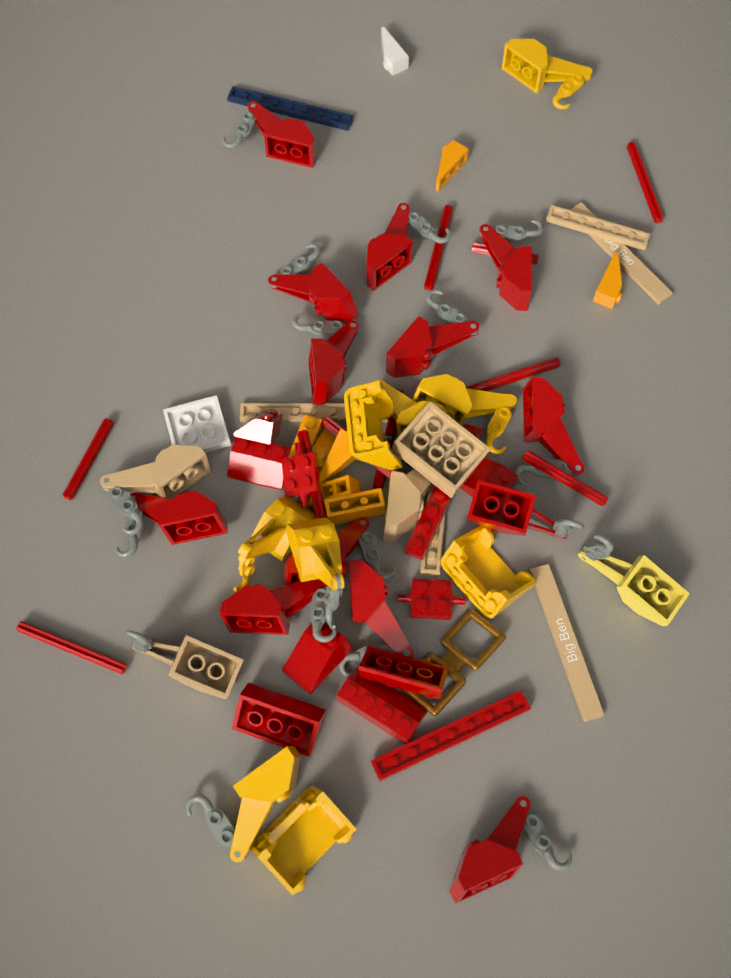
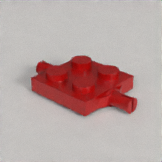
M302 442L294 443L295 455L290 458L281 459L284 492L286 498L300 497L301 508L304 509L309 508L308 496L321 491L318 456L316 452L304 454Z
M412 578L410 595L398 594L397 602H409L411 618L451 620L453 605H465L466 597H454L452 580Z

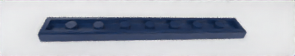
M232 86L227 97L228 102L247 106L249 102L256 101L272 113L349 131L354 120V115Z

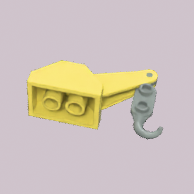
M593 535V538L601 542L588 545L587 547L584 546L578 556L618 585L616 588L622 601L638 615L661 626H668L690 593L645 555L638 556L633 565L611 557L610 554L614 549L613 543L602 535Z

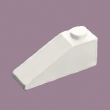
M382 27L383 65L385 70L389 71L393 76L408 69L409 56L385 27Z

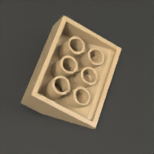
M431 401L399 435L391 451L450 498L457 493L491 450Z

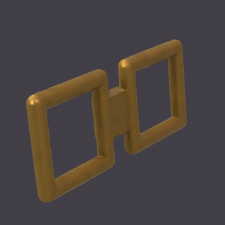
M469 609L441 639V645L449 650L443 658L440 659L430 652L422 660L447 667V675L456 683L435 706L419 693H411L405 689L401 690L432 716H437L466 684V679L459 674L464 666L467 665L474 671L479 670L504 642L506 635L474 610ZM470 619L496 637L475 661L450 642Z

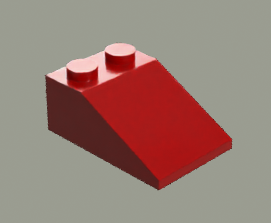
M485 457L460 489L473 497L478 480L513 489L516 486L518 475L503 464Z
M325 622L321 628V635L329 636L333 630ZM311 624L303 632L282 672L311 695L352 651V648L347 638L338 631L333 640L325 643L319 642L313 636V626Z

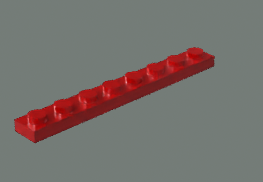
M465 423L463 427L480 440L483 429ZM437 486L434 487L404 550L406 555L420 560L424 559L452 499Z
M522 690L377 757L371 760L370 763L379 782L514 719L530 711L531 707Z

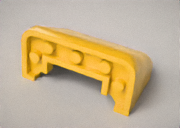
M380 380L349 388L344 394L351 455L357 460L387 470L402 468L401 458L390 450V445L387 441L384 442L381 420L390 418L393 415L395 409L394 400Z
M479 526L452 542L441 559V566L486 618L492 619L529 591L537 581L526 571H521L515 575L491 548L494 543V535L491 530Z
M312 785L304 790L255 839L250 849L283 886L294 895L305 887L307 878L305 873L335 842L347 843L351 840L353 833L357 829L322 790Z

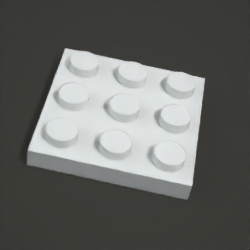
M217 395L163 409L172 445L199 446L205 453L231 446Z

